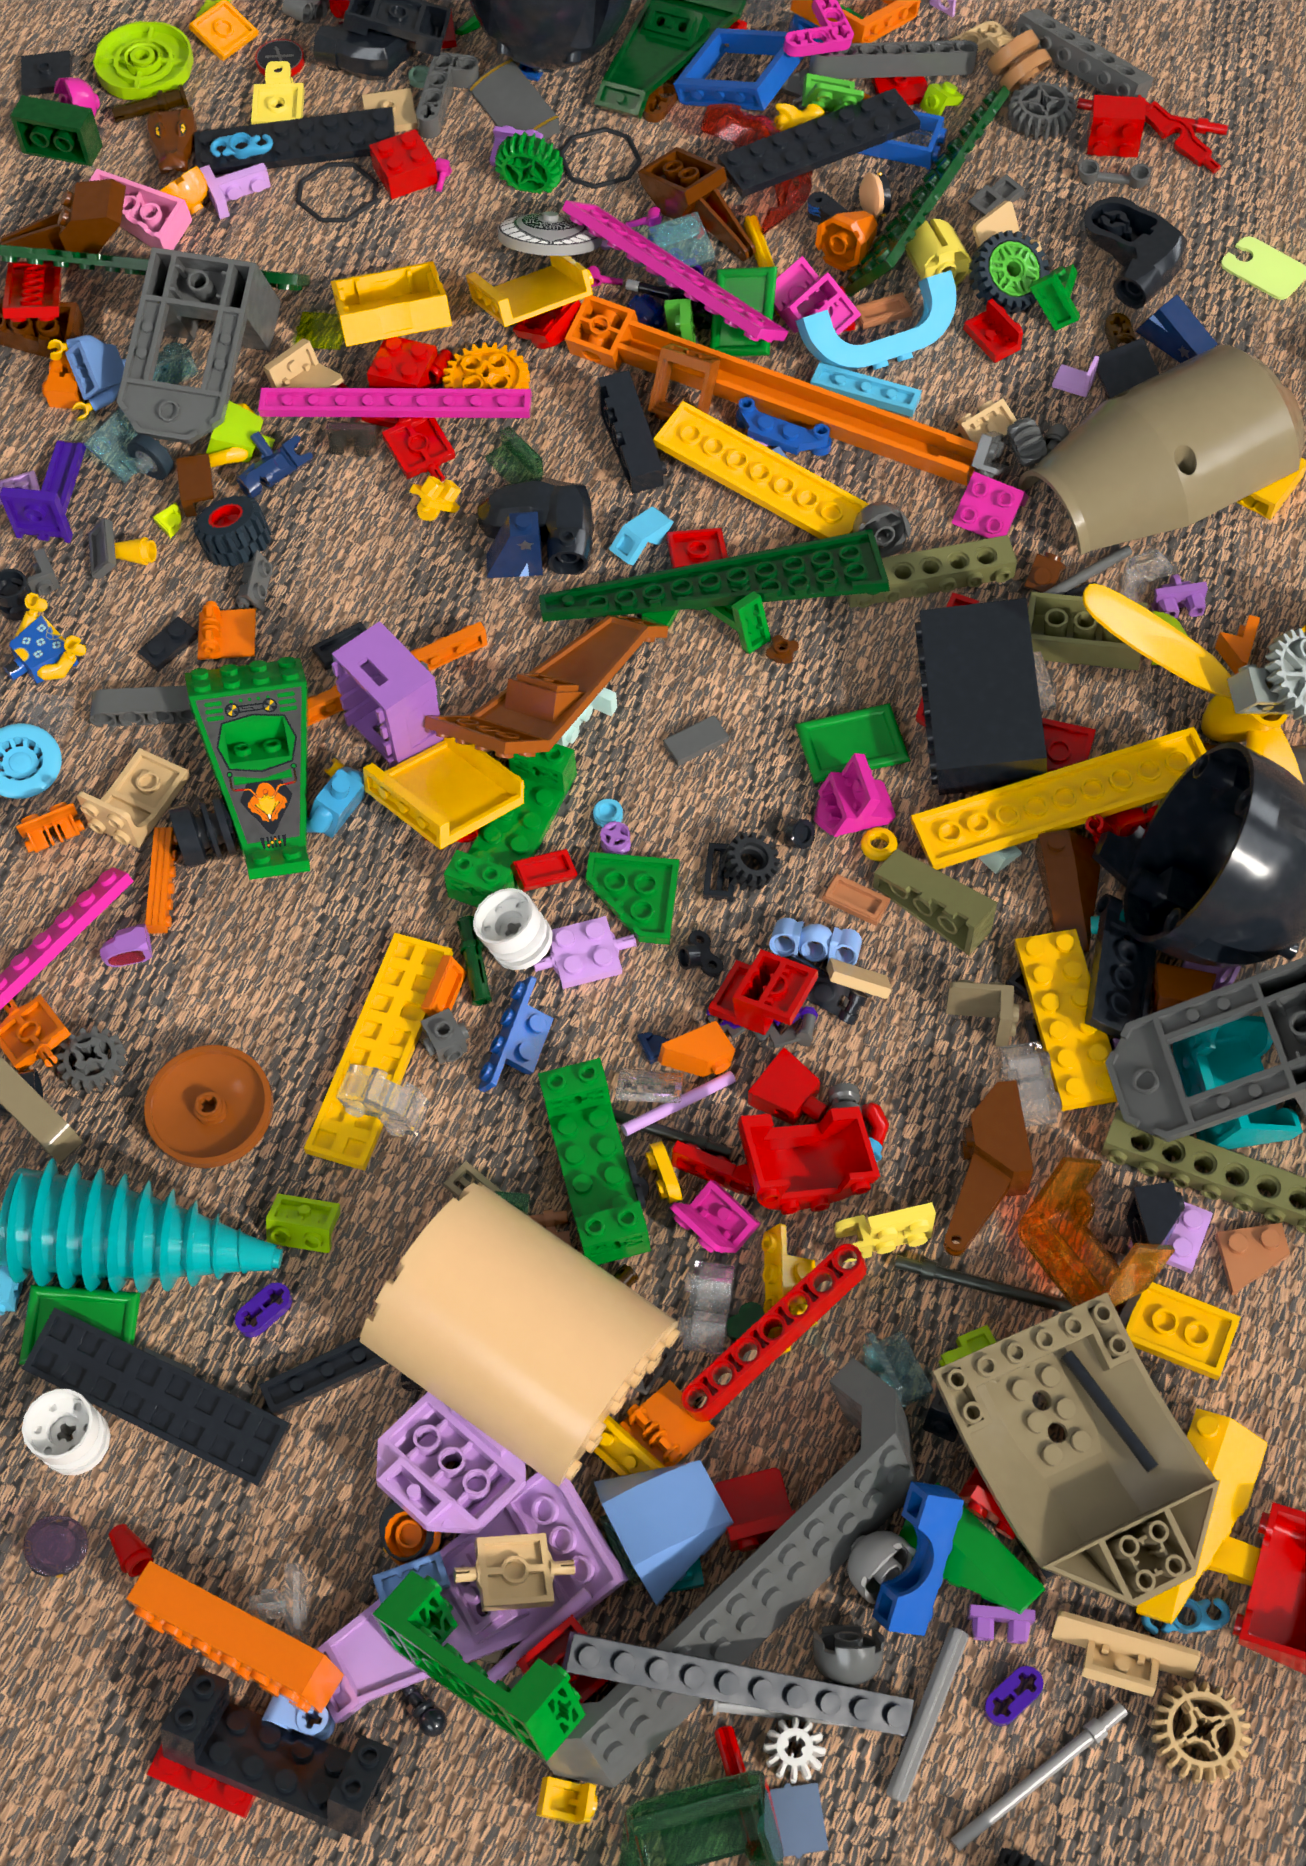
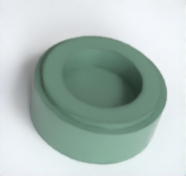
M419 65L409 71V82L413 87H424L429 67Z

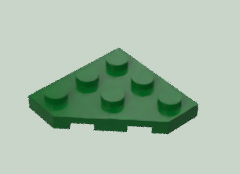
M589 852L586 884L631 934H634V937L639 942L670 945L680 860Z

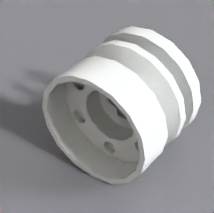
M514 888L498 890L488 895L479 904L474 914L473 927L476 935L488 948L495 960L504 968L511 970L527 969L537 964L547 954L552 944L553 932L548 921L538 911L532 899L522 890Z
M55 1389L42 1394L30 1405L24 1415L22 1425L24 1443L49 1468L62 1475H79L90 1471L103 1459L109 1448L111 1434L108 1422L86 1398L71 1389Z

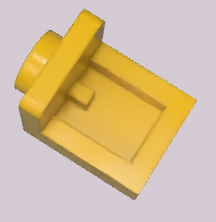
M549 1776L542 1777L536 1816L576 1825L589 1823L591 1817L596 1812L598 1798L595 1795L596 1784H579Z

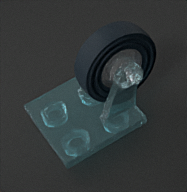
M121 408L84 444L124 483L140 472L156 480H163L174 469V462L167 448L163 447L160 441L148 435L138 434Z

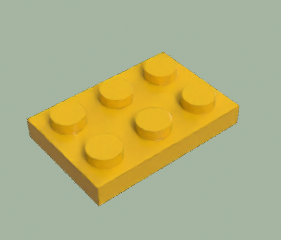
M1144 1279L1141 1285L1143 1292L1126 1326V1331L1133 1346L1218 1381L1241 1317Z

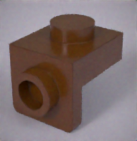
M1046 552L1044 556L1037 554L1024 586L1043 593L1057 585L1061 573L1066 568L1064 563L1060 562L1062 558Z

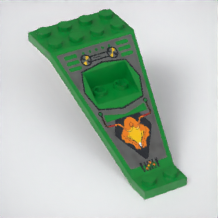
M282 657L278 661L273 662L258 660L249 663V665L236 666L234 664H227L219 669L207 670L205 668H197L189 673H184L190 709L225 807L229 812L236 838L247 865L249 880L310 871L307 854L308 688L301 659Z

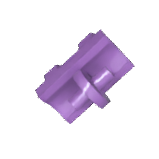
M1178 574L1171 575L1169 584H1163L1161 588L1155 589L1154 602L1151 603L1153 611L1163 612L1177 618L1180 612L1179 608L1187 607L1189 616H1202L1206 607L1207 584L1206 582L1192 584L1190 581L1181 582Z
M983 1599L984 1603H993L986 1599ZM971 1604L970 1608H968L967 1620H972L974 1640L993 1641L994 1622L1007 1623L1008 1643L1026 1644L1030 1625L1035 1622V1610L1025 1609L1021 1614H1018L1000 1605L985 1606Z

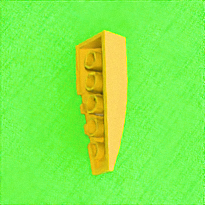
M1196 1408L1187 1438L1215 1478L1220 1480L1196 1576L1137 1605L1136 1609L1137 1614L1171 1625L1194 1591L1196 1582L1211 1565L1213 1556L1222 1542L1225 1543L1231 1534L1233 1525L1248 1508L1267 1449L1266 1441L1232 1418Z

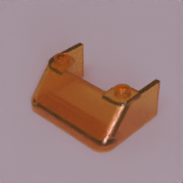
M1063 1157L1021 1218L1018 1225L1019 1238L1073 1307L1104 1293H1108L1114 1307L1146 1291L1172 1256L1175 1249L1172 1245L1135 1243L1119 1266L1087 1227L1095 1213V1202L1086 1188L1103 1164L1100 1160Z

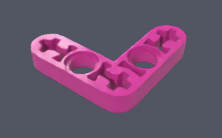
M813 0L811 7L821 27L788 32L783 45L784 52L792 57L844 51L851 47L854 33L837 0ZM827 18L836 19L838 22L829 21ZM813 39H820L824 43L815 42Z

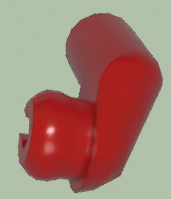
M873 1102L861 1106L863 1120L868 1121L872 1127L869 1137L875 1139L883 1146L889 1129V1122L881 1106Z

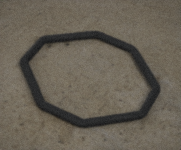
M608 127L571 136L559 152V155L563 158V166L568 179L571 182L592 189L631 179L642 161L631 136ZM603 132L627 139L636 158V163L627 176L597 184L573 177L564 154L574 140Z
M327 162L299 181L296 202L319 222L346 223L377 202L379 183L354 162ZM328 167H353L374 184L372 200L346 218H322L302 202L301 197L303 184Z

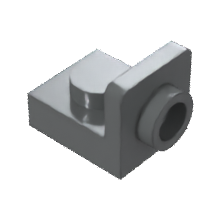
M44 548L34 551L33 554L37 563L32 564L36 574L28 577L27 582L32 593L39 596L49 595L61 587Z

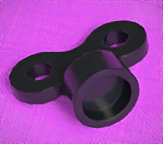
M692 931L688 937V945L680 946L678 949V961L684 970L701 966L704 974L716 977L721 974L724 968L721 959L711 953V939L704 931ZM696 939H700L703 943H698ZM709 964H713L715 968H711Z
M632 1155L627 1156L626 1160L637 1200L640 1201L642 1209H645V1200L649 1196V1184L647 1180L637 1175Z

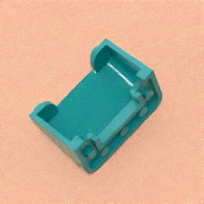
M1248 1015L1173 1043V1056L1187 1097L1264 1070L1261 1056L1270 1049L1273 1043L1264 1017ZM1272 1105L1196 1132L1197 1139L1230 1150L1288 1141L1303 1131L1299 1118L1293 1109L1281 1108L1277 1110L1276 1106Z

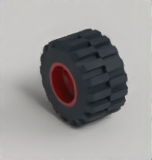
M232 495L231 497H224L221 500L214 501L210 506L205 507L201 511L202 513L196 517V522L193 525L195 535L208 561L216 566L228 567L230 565L237 566L240 563H246L254 558L257 550L259 552L264 551L267 548L266 544L270 543L271 530L258 502L246 495Z

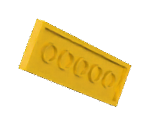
M1076 929L1015 939V950L1061 1111L1118 1102L1105 1064L1112 1051L1108 1035L1085 1024L1091 978Z

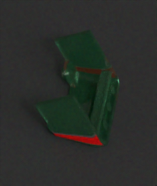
M757 1770L747 1771L636 1802L625 1813L619 1866H699L746 1853L748 1862L753 1866H783V1845L770 1789L764 1773Z

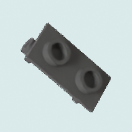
M258 550L255 552L254 558L244 563L241 579L244 584L240 585L236 597L238 607L241 609H248L249 605H254L259 611H262L267 597L269 579L272 575V565Z

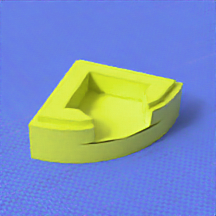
M176 502L153 517L154 522L170 538L181 527L182 515Z

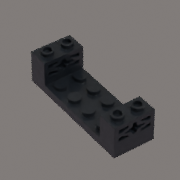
M196 1667L161 1727L163 1757L361 1841L392 1779L394 1749L360 1735L353 1751L349 1752L292 1729L289 1732L277 1724L266 1720L263 1721L262 1715L231 1703L229 1680Z

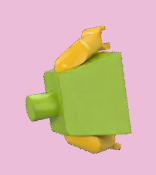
M229 400L224 423L213 429L206 451L209 454L212 468L230 463H248L251 460L254 449L259 450L250 436L257 431L260 432L264 420L247 404H235ZM262 435L272 449L275 439Z

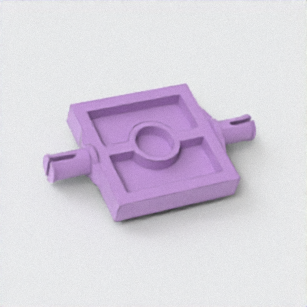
M606 916L552 929L553 936L550 956L543 957L533 966L535 972L554 968V971L559 975L563 989L622 974L619 950L637 947L634 934L616 939L615 935L610 931Z

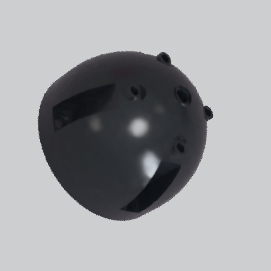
M470 0L478 23L490 41L497 47V53L505 54L512 60L531 67L533 71L553 73L554 70L579 65L600 52L619 30L632 0Z
M1237 742L1220 744L1194 761L1178 778L1161 801L1141 838L1133 858L1124 895V919L1131 936L1165 954L1204 966H1244L1259 963L1277 955L1288 960L1293 959L1299 949L1298 943L1306 937V787L1281 765ZM1147 913L1161 919V926L1148 922Z

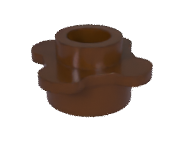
M776 635L772 638L771 647L766 650V656L777 663L789 664L793 661L794 651L799 649V644L795 640L789 641L781 635Z

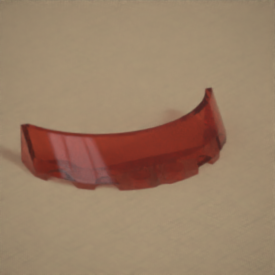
M732 103L708 105L700 127L703 133L721 138L738 148L781 132L773 126L774 121L764 115L754 116L741 111V106ZM813 170L774 185L777 195V207L768 209L760 229L763 235L797 211L806 202L813 186Z

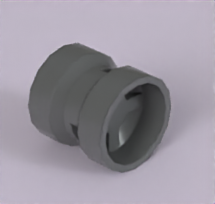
M839 1083L828 1090V1102L832 1106L831 1108L860 1107L858 1104L860 1093L856 1085Z

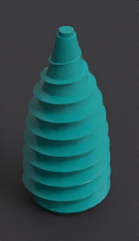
M51 1158L43 1171L23 1167L18 1168L9 1182L0 1212V1265L8 1267L10 1277L15 1283L24 1281L32 1271L35 1282L41 1287L46 1286L57 1273L59 1283L63 1289L73 1287L79 1277L82 1276L84 1285L90 1292L97 1289L104 1278H108L110 1288L114 1293L121 1291L129 1279H134L137 1291L144 1293L150 1287L153 1280L159 1278L164 1291L168 1292L174 1287L179 1277H187L190 1286L194 1287L204 1275L215 1274L217 1279H221L225 1273L242 1272L246 1274L248 1271H272L273 1268L279 1269L283 1256V1249L277 1248L276 1244L241 1232V1228L236 1230L220 1223L219 1214L213 1220L198 1212L197 1199L188 1210L177 1205L174 1189L171 1190L163 1201L153 1196L150 1180L140 1193L130 1190L126 1173L116 1186L106 1184L103 1168L98 1170L92 1181L82 1178L81 1167L78 1162L73 1166L68 1176L62 1175L58 1172L55 1158Z

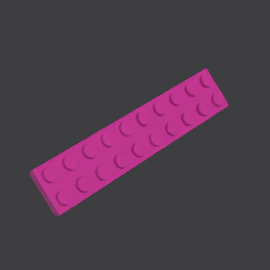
M565 201L562 210L570 215L569 219L572 222L589 227L588 232L598 238L604 237L608 240L607 245L616 250L625 251L628 259L636 263H643L646 265L645 270L649 273L663 276L666 278L665 283L676 289L681 288L685 291L684 295L687 298L705 304L704 309L708 312L725 317L724 322L734 328L740 327L745 331L744 335L747 338L757 342L759 339H762L769 343H772L773 340H785L789 331L597 205Z

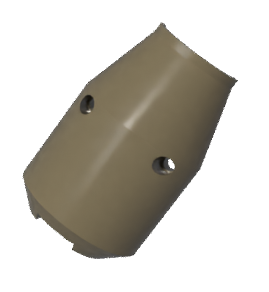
M1217 345L1103 401L1036 466L1021 475L1018 489L1025 491L1039 479L1050 486L1067 511L1075 532L1078 553L1083 555L1092 550L1188 527L1298 471L1305 442L1302 414L1293 392L1283 386L1267 365L1236 347Z

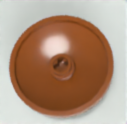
M223 1045L195 1047L172 1058L159 1070L152 1080L144 1104L146 1126L158 1148L172 1160L194 1168L223 1166L246 1155L262 1139L273 1114V1092L268 1078L260 1065L246 1053Z

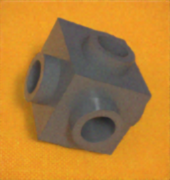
M449 1008L421 1020L425 1036L422 1039V1043L429 1057L435 1055L439 1065L445 1062L456 1061L464 1053L468 1052L466 1039L470 1038L468 1031L462 1021L456 1022Z

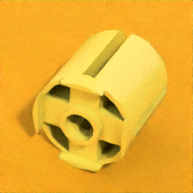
M931 219L929 225L928 221L925 220L914 231L916 233L914 238L906 244L907 257L921 280L951 270L956 290H958L957 285L964 280L967 274L969 276L972 272L969 269L972 259L948 222L941 219Z

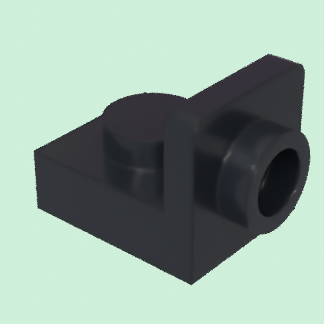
M938 1389L929 1407L923 1429L945 1440L954 1442L958 1430Z

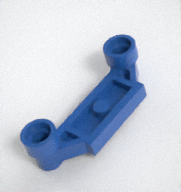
M744 397L739 400L735 422L738 427L747 429V436L753 438V440L775 448L779 446L783 451L798 455L801 451L810 450L814 455L824 456L831 451L832 440L829 436L830 429L827 425L817 424L813 429H807L759 412L755 407V401L750 397Z

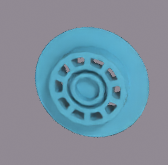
M25 723L11 724L0 728V757L3 758V761H0V769H4V772L0 771V795L7 798L23 799L38 795L49 788L56 780L62 764L59 745L52 735L38 726Z

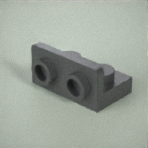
M995 431L982 433L971 465L979 468L977 473L993 478L994 475L999 476V474L1008 472L1010 466L995 461L996 458H1000L1005 446V442H1002L1004 434Z

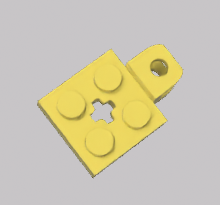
M269 62L265 72L266 84H254L251 124L303 118L304 84L293 82L289 62ZM277 68L283 69L281 72H274ZM277 104H281V105H282V106L279 107V108H275V107L277 106Z
M930 1202L868 1217L867 1222L865 1216L860 1215L836 1222L834 1232L836 1238L857 1235L858 1242L852 1244L858 1247L863 1258L872 1257V1252L877 1251L878 1254H886L894 1251L896 1246L909 1244V1246L915 1247L926 1243L932 1236L936 1212L933 1203ZM851 1258L847 1259L845 1262L856 1261L857 1259Z

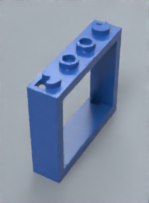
M716 28L673 84L680 103L684 105L764 111L804 56L792 57L784 52L783 45L788 32ZM725 53L776 55L756 82L705 79Z

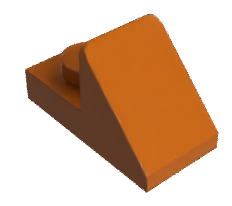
M1249 615L1246 625L1239 626L1237 635L1220 632L1218 635L1215 649L1234 674L1239 673L1238 669L1248 664L1260 617Z

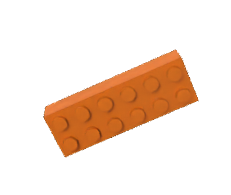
M149 1561L126 1598L136 1607L133 1614L146 1621L145 1624L160 1634L168 1633L174 1637L173 1640L190 1650L194 1647L202 1652L201 1655L219 1666L223 1663L231 1668V1672L246 1681H249L251 1678L269 1694L278 1697L280 1694L289 1700V1704L306 1714L310 1708L318 1713H322L344 1676L325 1654L152 1561Z

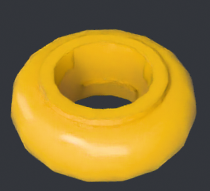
M874 827L868 830L860 842L864 855L870 860L877 862L886 861L898 848L897 838L894 833L883 827ZM875 839H881L888 845L883 849L873 847L871 842Z

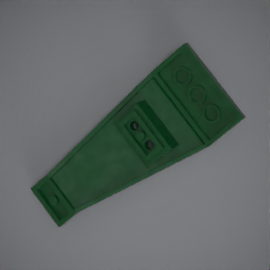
M647 0L602 79L594 101L595 106L641 119L649 95L694 58L716 28L728 29L740 19L747 0ZM665 20V23L662 26H659V23ZM683 26H687L686 30L681 31Z

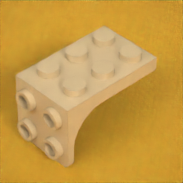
M139 748L101 799L82 791L77 795V799L81 806L80 809L88 821L87 824L93 831L99 834L104 832L111 835L122 845L127 846L130 844L140 848L191 776L189 770Z

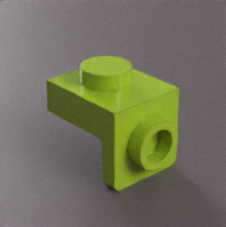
M950 82L929 84L920 103V108L928 114L941 116L945 106L960 105L964 96Z

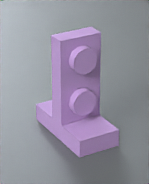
M264 163L215 178L209 165L200 168L207 181L208 195L220 219L230 216L227 201L237 200L242 196L261 192L271 187L268 171Z

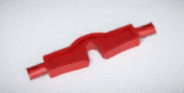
M1146 101L1145 121L1161 138L1165 139L1174 133H1179L1180 136L1174 142V148L1177 152L1198 167L1204 165L1213 174L1220 170L1221 165L1211 158L1212 150L1195 136L1194 129L1186 120L1172 116L1156 101H1153L1151 104Z

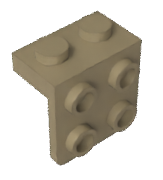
M959 980L949 984L946 1014L996 1018L995 1046L1008 1047L1010 1036L1015 1037L1016 1023L1019 1020V1004L1014 1003V986L1005 985L1002 982L983 984L974 983L970 980Z

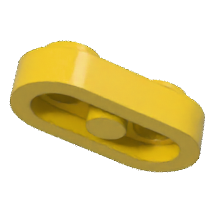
M658 1141L649 1144L650 1151L645 1153V1157L650 1171L656 1170L660 1180L655 1181L661 1200L667 1198L669 1204L682 1200L680 1186L663 1142Z

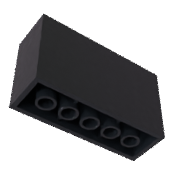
M1018 598L919 610L920 622H915L922 697L932 785H938L939 795L997 789L1047 773V755L1027 599Z

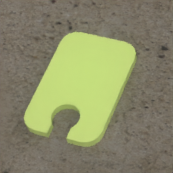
M1244 237L1235 246L1241 251H1247L1252 254V260L1243 262L1228 252L1221 261V266L1225 271L1279 300L1287 299L1306 280L1305 265L1254 237Z

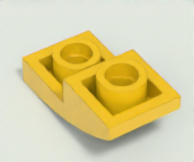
M1228 1537L1225 1543L1222 1542L1213 1556V1561L1208 1570L1227 1574L1230 1581L1252 1586L1261 1549L1238 1539Z

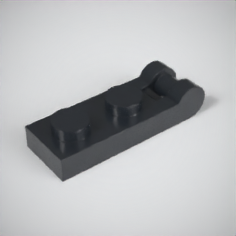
M797 955L792 956L790 960L818 970V979L806 999L838 1016L843 1022L855 1025L859 1017L857 1012L860 1006L865 1005L868 996L859 990L831 982L826 971ZM843 996L849 1000L846 1007L840 1004Z

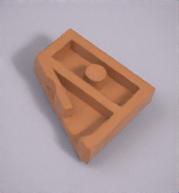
M1282 1223L1219 1231L1215 1235L1231 1295L1239 1293L1245 1286L1263 1276L1269 1269L1277 1266L1290 1255Z

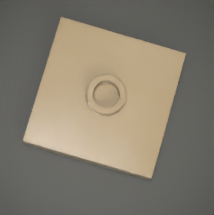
M411 88L362 95L364 110L393 107L395 132L418 129Z

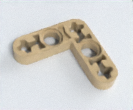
M987 21L950 40L973 41L978 45L977 53L989 48L995 54L1001 49L1000 46L1006 45L1014 37L998 22Z

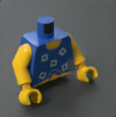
M29 593L25 598V605L30 610L25 612L20 627L9 644L15 659L3 666V668L13 681L26 672L36 683L44 680L62 679L67 675L71 667L79 663L76 655L83 656L86 653V648L80 644L81 639L76 636L70 635L65 640L43 615L39 616L38 612H43L47 609V602L45 599L39 598L38 594Z

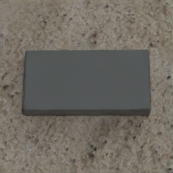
M105 518L88 532L91 575L96 579H102L116 566L113 522Z
M712 715L664 739L663 745L677 766H680L728 742L729 736L716 717Z

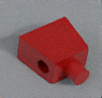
M784 1047L748 1091V1104L771 1114L791 1125H795L803 1113L819 1122L828 1110V1106L816 1098L820 1093V1080Z

